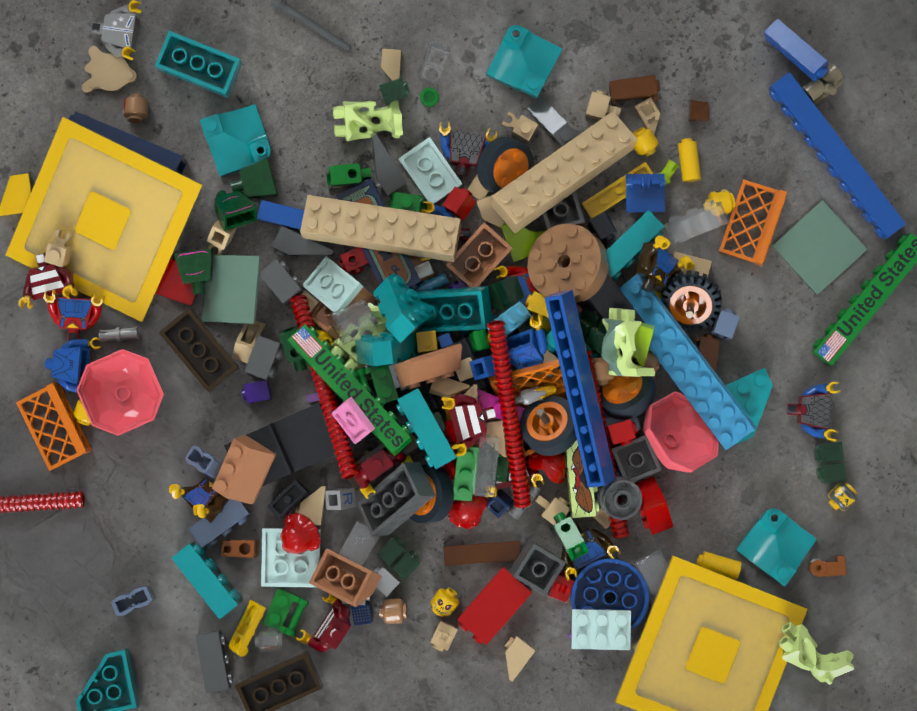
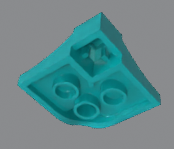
M512 25L508 28L486 75L518 92L521 91L537 99L562 52V48L534 35L520 25ZM517 31L520 35L518 37H514L512 33Z
M256 104L199 120L220 177L240 171L270 157L271 147ZM264 148V152L259 154L258 149Z
M770 508L761 515L735 550L781 585L786 586L817 539L779 509ZM773 514L777 516V520L775 522L771 520V516Z

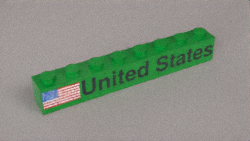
M912 233L906 236L903 234L896 242L898 246L895 250L891 249L884 257L886 261L882 265L878 264L872 271L873 277L870 280L867 278L860 286L862 290L858 295L855 293L849 299L850 305L846 310L844 308L840 310L836 315L837 321L827 326L824 330L826 333L822 339L818 338L813 343L812 347L814 349L811 353L828 367L833 366L917 263V237Z
M304 324L287 339L289 344L343 402L350 397L354 399L375 427L372 433L395 457L412 441L409 436L411 432L405 425L400 426L396 422L398 418L392 411L387 413L383 408L385 404L378 397L373 398L370 394L372 390L364 382L362 384L359 383L357 380L358 375L351 368L347 370L344 367L345 361L338 354L334 356L330 352L332 347L325 340L321 342L317 338L319 336L318 332L312 326L308 328Z

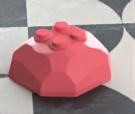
M124 349L87 364L76 390L91 425L117 436L155 420L164 397V392L149 359Z
M675 391L647 408L643 431L654 453L665 467L682 472H693L718 456V439L684 394Z

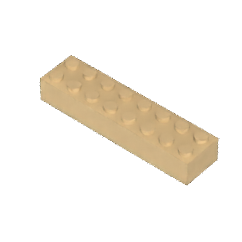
M612 111L492 196L491 206L510 229L517 233L634 150L637 138Z
M307 195L300 232L303 239L455 262L461 230V219Z

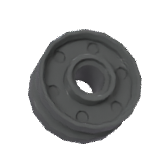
M620 476L615 477L616 479L606 486H601L598 502L601 509L612 518L618 520L629 519L639 511L642 504V493L639 487L629 479ZM623 494V499L617 502L618 496Z

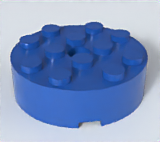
M609 557L600 558L584 566L577 573L578 576L574 578L570 593L572 609L631 610V630L641 623L648 609L649 591L644 578L635 567L621 559H611ZM606 593H614L615 599L612 602H606L604 598Z

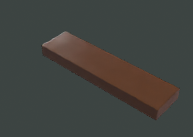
M520 540L443 546L445 566L515 561L521 552Z

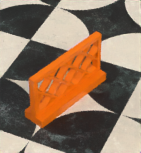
M743 179L719 252L763 267L787 197V192ZM745 186L753 187L757 194L746 198L743 193ZM766 192L773 193V200L764 204L760 195ZM759 197L763 206L752 210L748 201ZM746 203L750 212L740 217L737 211L738 206ZM764 208L767 218L758 222L754 213ZM752 214L757 224L746 228L742 219ZM740 220L744 230L734 235L731 229L732 224ZM758 226L761 235L759 238L752 240L748 231ZM746 232L751 242L740 247L736 237ZM734 238L738 248L733 251L724 249L726 242ZM752 244L755 249L753 258L745 256L742 249Z
M559 359L512 371L510 373L513 376L511 380H513L514 384H517L514 387V397L520 396V392L524 389L555 385L557 387V391L552 395L567 396L561 368L560 370L554 369L560 366ZM535 372H542L541 375L535 374ZM548 374L554 375L552 378L547 377ZM496 376L489 377L490 384L498 397L497 388L499 387L496 386L498 382L495 380ZM523 376L524 378L521 380L516 377ZM530 378L535 379L534 382H529L528 380ZM523 403L517 404V405H519V406H521V407L529 406V405H524Z
M53 382L16 402L49 471L92 451L80 423L76 422V418L73 416V408L58 382ZM45 392H48L50 396L49 404L40 402L41 396ZM28 401L35 403L32 413L26 411L24 403ZM38 405L47 407L45 417L36 415ZM51 409L57 411L59 415L57 422L48 419ZM34 418L43 420L41 430L34 428ZM47 422L56 425L53 435L44 432ZM59 426L67 431L65 439L57 436ZM43 435L52 438L49 447L43 446L41 442ZM55 439L64 442L61 452L52 449ZM67 444L73 445L77 453L72 456L65 454ZM51 452L60 455L58 463L52 465L49 459Z

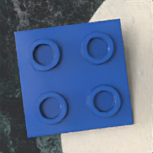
M626 174V213L647 212L648 210L650 212H665L664 174Z

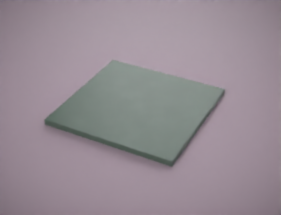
M823 200L772 245L816 295L867 250Z
M213 255L212 281L205 282L203 322L255 324L261 256Z

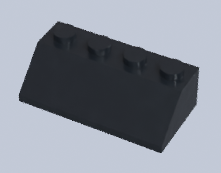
M608 273L602 287L595 295L584 302H577L603 337H605L607 330L602 320L603 318L609 319V308L635 310ZM635 310V321L645 323Z

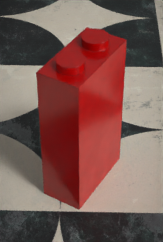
M502 566L457 617L459 621L458 626L465 632L467 630L471 631L474 634L472 638L480 645L482 643L487 645L532 594V591Z

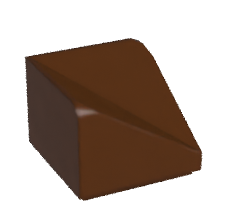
M690 100L688 121L708 122V102Z

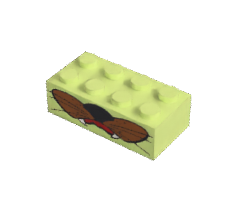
M576 440L565 451L569 506L571 509L570 517L596 516V512H599L598 500L594 499V492H597V487H588L580 450Z

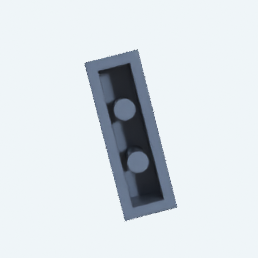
M229 499L223 511L216 516L212 523L203 518L190 527L189 531L202 548L205 546L209 548L218 542L216 538L221 534L225 537L232 532V526L237 523L242 525L246 522L251 512L244 502Z

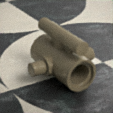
M830 64L824 77L818 78L815 82L811 79L802 89L817 106L830 94H836L837 88L843 84L841 80L843 75L834 64Z

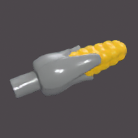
M555 385L524 389L520 392V396L515 397V403L529 405L535 401L543 400V398L555 393L557 387Z

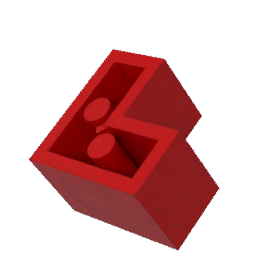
M654 476L635 483L642 493V504L639 512L641 517H644L641 520L645 529L649 528L651 534L654 535L674 527L666 500Z

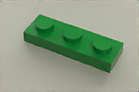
M476 444L470 447L465 455L457 456L453 500L472 501L478 445Z

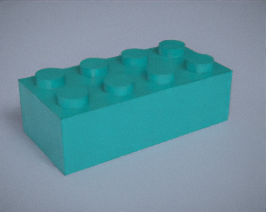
M168 31L154 66L161 72L229 98L242 66V61L237 57Z
M649 210L607 250L608 274L613 281L622 274L620 270L623 267L627 269L636 260L634 256L636 254L640 255L644 243H649L650 241L654 243L655 238L663 234L661 230L665 226Z
M488 286L416 291L418 298L423 303H427L435 314L416 333L486 329L487 324L492 321Z
M417 388L399 398V404L396 407L402 416L406 415L409 421L406 422V425L411 433L415 431L418 439L415 441L420 450L425 449L428 455L425 459L430 468L434 466L437 469L457 458L420 390Z
M194 541L189 543L171 559L215 615L221 619L242 602L240 600L242 596L236 588L232 589L228 583L230 581L224 573L220 574L218 572L216 562L212 558H207L204 554L206 552L204 547L202 548L199 543L196 544Z

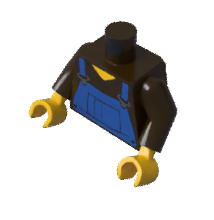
M657 236L655 244H643L639 255L636 271L644 279L641 289L646 292H652L655 285L665 286L671 277L682 271V268L691 270L695 264L688 256H683L678 264L679 260L665 250L670 246V241L663 236Z
M204 478L194 486L182 487V489H180L178 484L169 486V493L172 494L174 499H178L182 495V498L193 508L194 515L205 518L210 523L223 511L224 506L229 501V499L212 489L214 483L208 478Z
M574 522L589 552L571 561L564 546H562L561 559L566 562L564 570L567 581H570V574H574L577 578L578 569L607 554L611 559H614L612 553L617 551L621 554L620 550L614 546L605 534L596 529L590 530L589 528L581 531L578 523Z

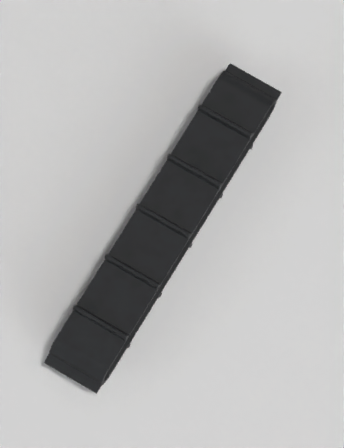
M518 328L514 330L512 333H510L506 338L519 334L520 332ZM470 337L447 346L450 347L461 343V360L471 357L473 361L491 356L493 353L491 345L490 349L473 352ZM511 364L510 368L512 371L519 370ZM454 371V376L448 377L460 382L456 371ZM472 377L461 382L470 385L469 389L474 384H477V389L480 390L491 386L489 377L476 381ZM373 379L367 381L369 388L372 390L370 393L373 398L378 397ZM420 382L421 386L417 388L420 390L431 412L444 406L441 400L442 397L429 393L432 383ZM397 388L396 391L398 397L401 398L417 388L403 391ZM335 395L337 397L335 401L338 402L337 407H339L343 401L338 395ZM398 400L385 403L383 408L387 413L389 411L394 413L398 418L396 422L400 426L409 421L406 415L402 416L396 407L399 404ZM320 402L246 435L276 454L262 487L335 455L336 450L333 449L334 444L331 443L332 438L329 436L331 433L328 432L329 427L326 426L327 421L324 419L326 416L323 415L324 410L321 409L322 404ZM370 432L356 444L353 443L349 436L347 441L350 442L349 447H354L376 436ZM232 442L224 445L227 453Z

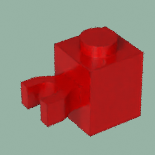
M561 571V574L557 576L550 587L548 596L567 603L574 580L571 579L572 575H569L570 581H567L565 572Z

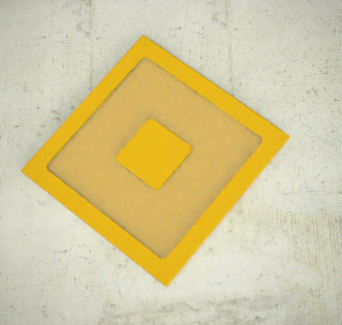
M62 117L8 247L6 256L30 268L38 266L35 256L46 253L48 243L56 240L55 231L57 229L62 230V238H65L66 233L70 232L72 235L67 244L74 246L70 263L65 266L73 273L74 289L89 297H93L94 293H96V298L99 300L104 295V304L143 322L203 185Z
M672 556L615 702L637 711H768L787 663L782 658L783 649L779 646L780 640L785 637V634L781 631L782 626L789 622H792L795 626L802 624L808 609Z

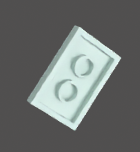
M430 137L398 158L426 200L433 204L447 196L454 187L458 188L462 185Z
M327 256L303 284L304 288L338 316L342 314L364 287Z
M572 609L571 649L630 650L631 610Z

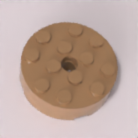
M576 224L554 226L541 234L530 250L528 257L530 280L534 287L546 297L555 292L573 290L575 302H584L599 291L607 277L609 268L607 251L603 243L582 226Z

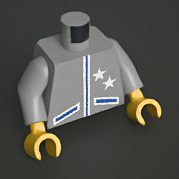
M132 0L128 5L112 10L110 14L104 16V23L93 22L92 33L102 35L101 41L105 44L106 49L116 57L133 60L130 54L136 52L134 48L139 20L135 13L142 12V10L137 9V6L141 4L139 1Z

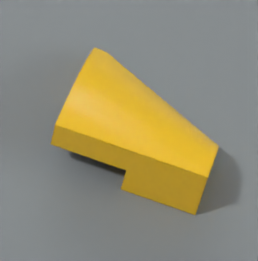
M29 173L9 177L0 204V216L23 213L32 192Z

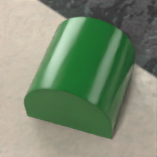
M486 329L473 331L469 334L473 352L490 349Z

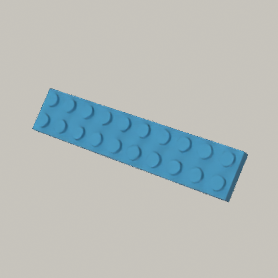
M636 274L619 289L646 324L655 326L649 349L658 358L660 364L724 449H729L757 427L654 290L646 292L641 289L644 279Z

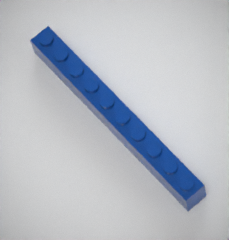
M790 72L769 87L770 97L775 102H779L782 106L781 111L783 114L792 119L793 127L798 132H802L805 136L804 141L806 144L815 149V155L821 162H825L828 166L827 171L832 177L838 179L842 191L848 192L851 196L852 204L856 208L859 207L863 212L862 216L865 221L871 222L874 226L875 234L885 240L905 226L904 220Z
M573 290L555 292L545 297V303L588 487L606 486L616 478Z

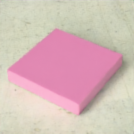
M352 397L332 412L334 418L354 444L358 443L375 429Z

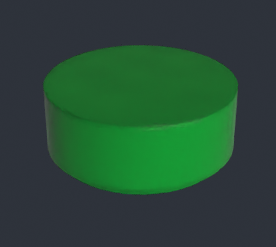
M425 88L420 93V101L425 107H434L439 101V94L434 88Z

